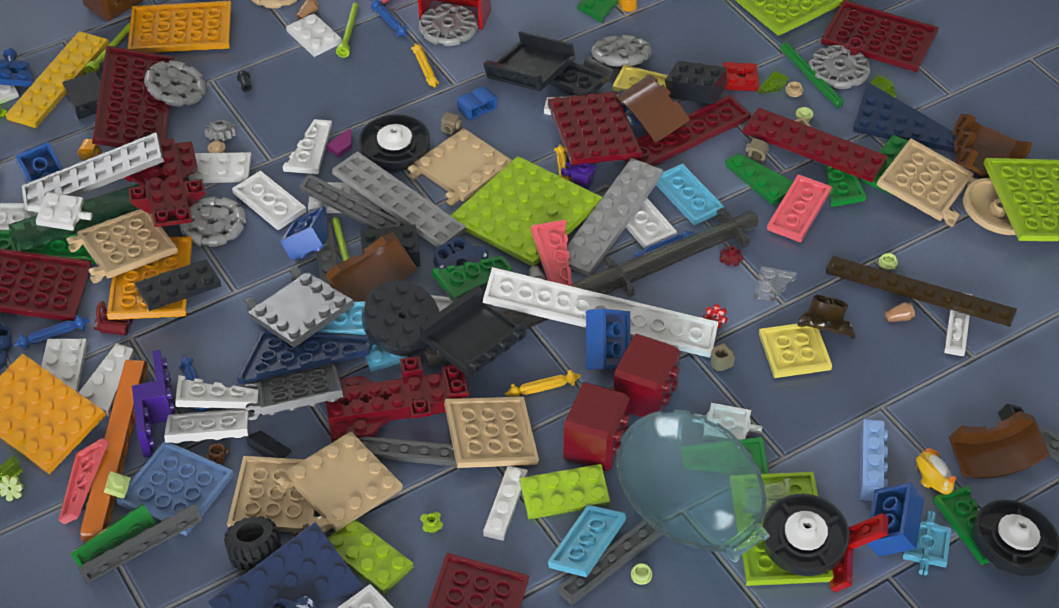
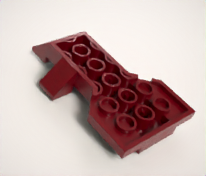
M174 138L161 139L160 144L164 162L124 177L125 180L129 182L134 181L140 185V187L128 188L130 203L151 215L153 227L192 223L190 208L205 195L203 179L187 181V177L190 174H195L198 171L192 141L175 143Z
M416 356L400 359L402 379L373 382L363 376L339 379L343 397L334 402L325 401L332 443L349 432H352L357 438L375 437L378 434V429L392 420L413 419L446 413L445 399H461L469 395L464 373L455 366L442 367V373L423 375L420 357Z

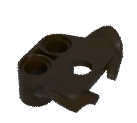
M814 295L808 311L799 318L797 326H808L850 336L852 339H855L851 323L844 320L848 304L839 299Z

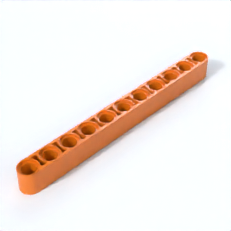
M125 360L104 438L109 443L94 477L81 526L82 541L89 540L110 524L116 496L104 493L110 471L121 475L123 472L135 424L132 385L145 383L148 369L146 360Z

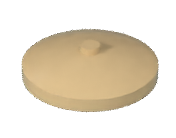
M984 178L972 182L967 187L963 196V205L968 215L980 226L992 232L1016 235L991 179Z

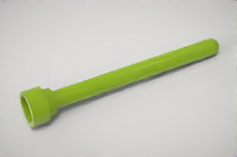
M353 3L342 43L338 44L336 54L342 58L348 57L350 53L349 40L359 7L358 3Z
M130 23L122 29L108 46L116 47L130 31ZM106 48L96 60L89 61L84 69L88 74L92 72L97 74L100 71V64L105 59Z
M334 217L332 224L342 260L345 261L350 257L339 219Z

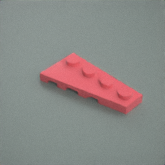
M566 220L532 225L530 230L548 281L572 286L571 268L568 261L570 257L569 251H567L568 236L565 231Z
M103 438L76 453L59 521L63 524L76 520L81 514V509L109 443Z

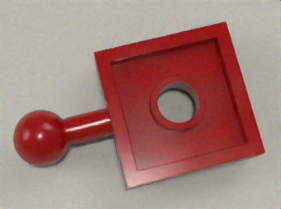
M723 62L722 67H726L728 85L724 90H759L757 64Z

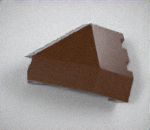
M960 114L953 128V134L956 135L954 150L958 156L955 159L956 164L978 177H989L983 164L986 158L1025 159L1030 153L1032 146L1031 142L1015 140L975 122L976 118L969 114Z

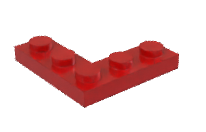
M884 513L849 527V543L846 553L841 562L832 569L833 579L830 581V589L834 592L853 586V549L888 535V517Z

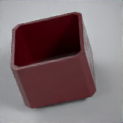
M635 333L614 375V390L626 393L630 398V414L650 421H656L661 418L666 406L670 404L673 392L677 390L679 384L680 350L677 346Z
M588 382L582 383L565 420L563 459L586 466L601 464L603 471L612 469L617 455L621 454L623 441L627 439L630 430L628 427L630 421V398L626 393Z

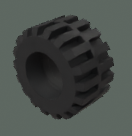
M264 516L243 518L241 521L235 522L233 526H230L224 535V543L230 563H232L234 568L238 567V570L250 571L282 547L275 522H272L270 518H264Z

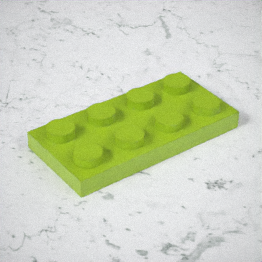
M601 464L520 478L528 520L584 510L587 505L596 507L610 505V498Z
M354 520L328 537V540L347 566L383 595L414 568L412 561L358 520Z

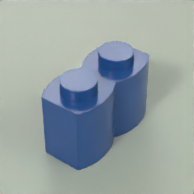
M485 86L475 89L472 93H466L457 99V109L469 120L476 119L483 113H489L498 106L497 96Z

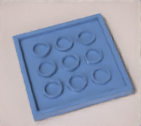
M164 441L129 483L125 498L118 497L116 499L117 504L132 511L143 503L157 523H161L165 518L172 517L181 512L182 509L194 504L202 517L233 478L234 472L175 444L165 443ZM194 526L181 532V534L187 536Z

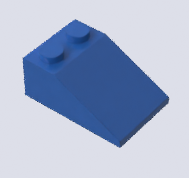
M49 142L15 156L17 165L27 183L63 169Z
M325 206L295 219L280 242L291 260L296 258L302 259L309 254L308 252L313 250L317 252L324 247V243L327 240Z

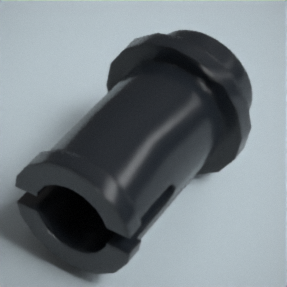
M244 70L240 71L237 75V80L240 82L241 90L249 92L252 89L250 74Z

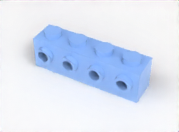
M863 420L860 436V500L873 501L875 490L888 487V479H884V475H887L888 462H884V458H887L888 446H884V442H887L888 430L884 429V421Z

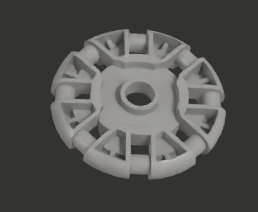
M443 4L438 5L437 8L427 10L421 16L418 27L420 34L428 42L435 45L456 46L460 45L462 41H469L475 35L478 29V20L472 14V11L466 7Z
M615 35L597 41L593 45L591 52L592 56L600 63L622 67V65H638L648 60L652 55V48L649 42L642 38L638 39L636 36L630 35L616 37Z
M831 45L826 49L821 48L811 56L809 61L812 70L816 72L815 77L818 79L822 78L829 86H833L834 89H850L851 86L857 87L865 82L870 74L868 59L864 58L861 52H858L857 55H852L851 51L842 45Z
M179 61L158 62L149 68L144 77V83L148 87V92L158 101L162 100L170 106L182 107L183 105L190 106L196 104L205 95L207 89L206 81L203 80L202 74L194 67H188L186 63Z
M216 196L200 199L198 203L190 208L193 222L179 225L183 236L192 237L193 244L217 247L227 244L229 240L236 239L242 233L243 225L246 224V215L243 208L239 207L237 202L229 198L217 199Z

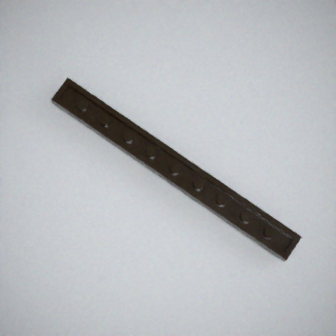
M836 256L831 258L826 267V274L1011 327L1017 312V308Z

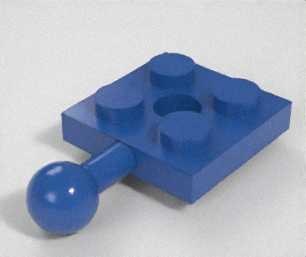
M12 48L5 49L3 52L4 59L0 60V85L30 87L33 83L30 64L24 61H14L17 57L16 51Z

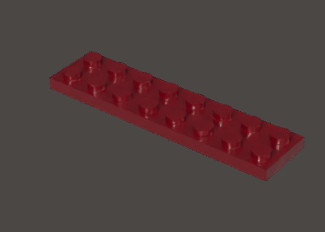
M728 95L718 100L715 104H709L688 114L687 116L690 121L658 142H654L649 134L636 139L642 155L641 158L634 159L655 166L748 121L751 118V113L731 95ZM625 159L624 161L628 163L630 159Z
M759 107L743 127L742 133L872 183L888 160L887 155Z

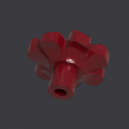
M734 246L728 247L727 250L722 249L720 252L719 260L722 263L725 262V265L731 266L732 263L736 267L739 266V261H743L741 250L736 249Z

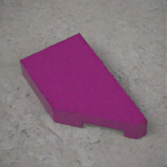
M348 129L326 145V149L338 158L349 151L352 147V130Z

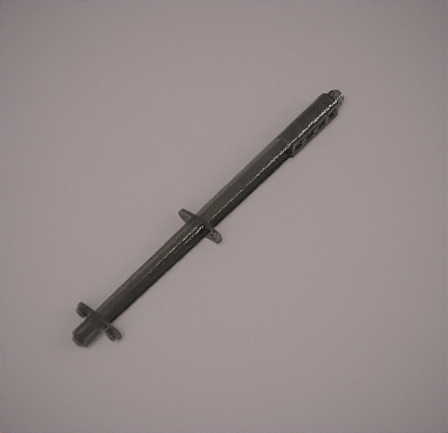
M726 208L718 209L717 216L721 223L620 264H617L610 256L604 257L606 270L568 286L601 294H608L621 288L627 296H634L635 292L631 283L724 241L734 238L741 247H747L751 243V239L745 232L757 228L759 218L752 211L732 218ZM511 309L502 312L518 325L525 321L526 329L549 320L548 318ZM431 347L425 348V351L422 352L423 360L427 366H435L439 363L445 367L451 365L450 362Z

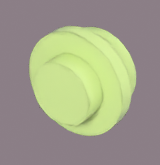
M801 107L797 109L796 117L797 119L804 117L809 122L813 118V111L807 107Z
M885 253L879 258L878 264L882 269L890 271L897 267L898 261L895 255Z
M637 564L631 570V579L640 585L647 584L652 579V570L646 564Z

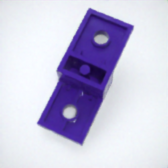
M161 350L152 351L156 381L132 385L136 429L143 457L152 456L151 448L155 447L153 435H151V432H153L152 424L166 422L168 415H171V412H175L174 402L170 400L173 396L172 386L168 385L171 381L170 371L165 370L168 369L166 357L162 358Z

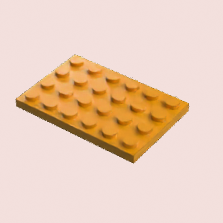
M231 1L132 6L128 49L148 53L229 49Z
M169 237L176 245L178 253L112 277L107 309L108 320L186 316L188 298L149 311L136 291L134 283L190 265L193 247L192 237Z
M23 353L0 376V438L49 475L106 416L102 409Z

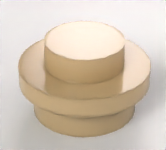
M790 82L786 87V93L791 97H798L803 93L802 85L799 82Z
M213 141L208 145L209 153H224L226 149L225 144L221 141Z

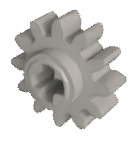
M216 120L209 123L210 125L205 126V137H208L209 140L214 139L215 141L222 142L232 139L231 136H236V125L226 120Z

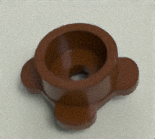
M215 443L209 447V453L205 457L208 460L222 464L225 461V456L230 451L228 447Z

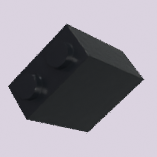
M96 72L62 82L65 95L78 119L97 113L101 82Z

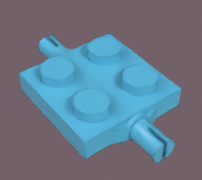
M928 511L926 513V521H921L917 548L903 552V559L920 563L919 574L921 575L923 568V575H927L929 565L946 568L948 561L951 528L934 523L936 513L933 511L932 515L931 511Z

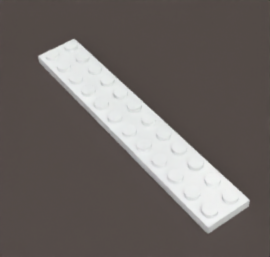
M493 267L483 298V303L585 328L586 310L612 309L630 311V339H633L635 333L677 346L680 351L711 358V351L714 347L718 327L717 321Z

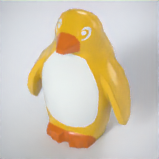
M927 448L916 458V468L920 471L922 477L920 482L928 489L932 487L943 494L952 493L956 477L952 476L946 463L940 459L939 452L937 450L934 451L933 448Z

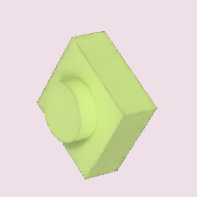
M110 471L104 493L124 499L130 477Z

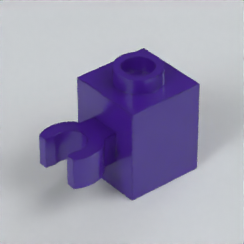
M566 162L565 168L562 167L561 174L563 176H571L570 182L588 190L594 182L596 166L588 163L575 165L574 167L570 162Z

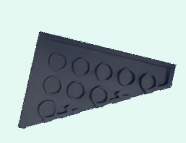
M871 83L866 84L853 132L887 139L895 135L908 141L913 139L925 147L956 153L954 150L956 135L953 134V131Z
M262 328L237 376L239 384L369 356L374 343L368 336L316 332L296 347H292L266 328Z
M314 522L208 602L212 608H269L271 603L277 598L295 601L300 596H310L315 601L357 594L364 587L317 523Z

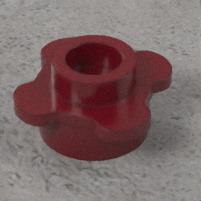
M854 37L849 40V43L845 44V48L849 49L852 55H857L859 51L865 50L866 45L862 44L860 38Z

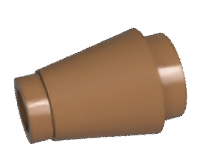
M305 0L296 14L298 20L316 13L319 8L318 2L316 0Z
M903 302L884 312L887 322L908 321L915 317L911 302Z

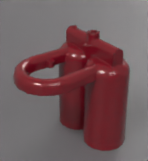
M98 302L94 330L106 334L127 336L133 319L108 320L105 302Z

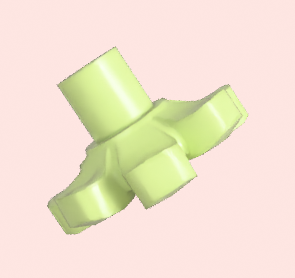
M8 475L2 477V481H0V495H6L7 501H12L14 497L18 499L22 495L23 484L19 482L17 476H13L10 479Z

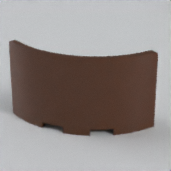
M652 75L646 76L615 97L630 109L654 142L660 141L690 121L678 101L674 103L669 97L671 95L670 91L664 85L660 86L657 78Z
M394 232L381 236L377 241L365 248V252L358 257L354 255L335 265L325 275L333 288L351 298L353 302H366L369 294L377 286L394 280L404 281L417 271V267Z
M1018 411L1008 419L996 423L997 427L986 429V426L969 427L961 425L949 436V440L962 475L976 479L1007 476L1023 471L1048 457L1049 451L1034 416Z

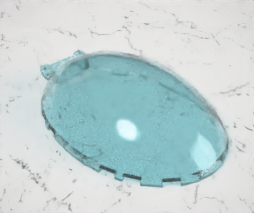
M674 409L672 413L658 411L648 414L637 420L626 430L621 438L619 450L616 452L618 480L623 493L634 510L658 532L673 541L691 548L724 552L734 563L740 559L739 556L754 545L770 537L761 525L766 509L765 485L761 472L748 450L728 429L719 423L715 424L707 420L706 416L701 415L699 417L690 414V411Z

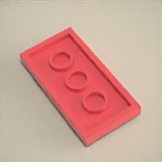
M798 174L768 223L767 230L802 242L829 196L832 186Z

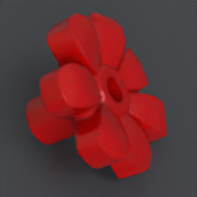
M714 304L713 309L710 306L705 309L708 314H704L703 318L717 321V329L722 327L721 322H727L728 318L724 316L727 311L725 308L720 309L719 304Z

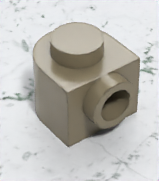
M446 112L441 118V132L454 135L463 126V120L457 114Z
M753 138L752 142H748L745 152L748 153L749 159L761 163L767 156L769 146L766 142Z
M725 343L712 349L710 365L713 369L724 371L734 366L735 354Z

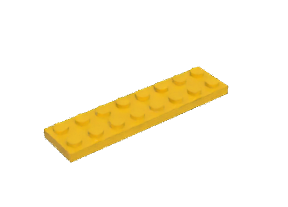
M79 31L5 114L7 120L37 128L65 96L62 82L82 76L85 73L84 67L89 61L96 60L106 48V45H109L108 39Z

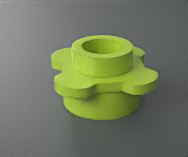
M433 512L428 515L422 514L420 520L423 522L422 529L429 533H435L442 529L441 514L439 512Z

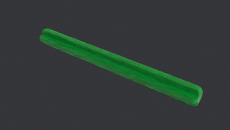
M782 43L780 50L837 108L843 106L844 100L826 81L815 77V70H812L811 66L789 43Z

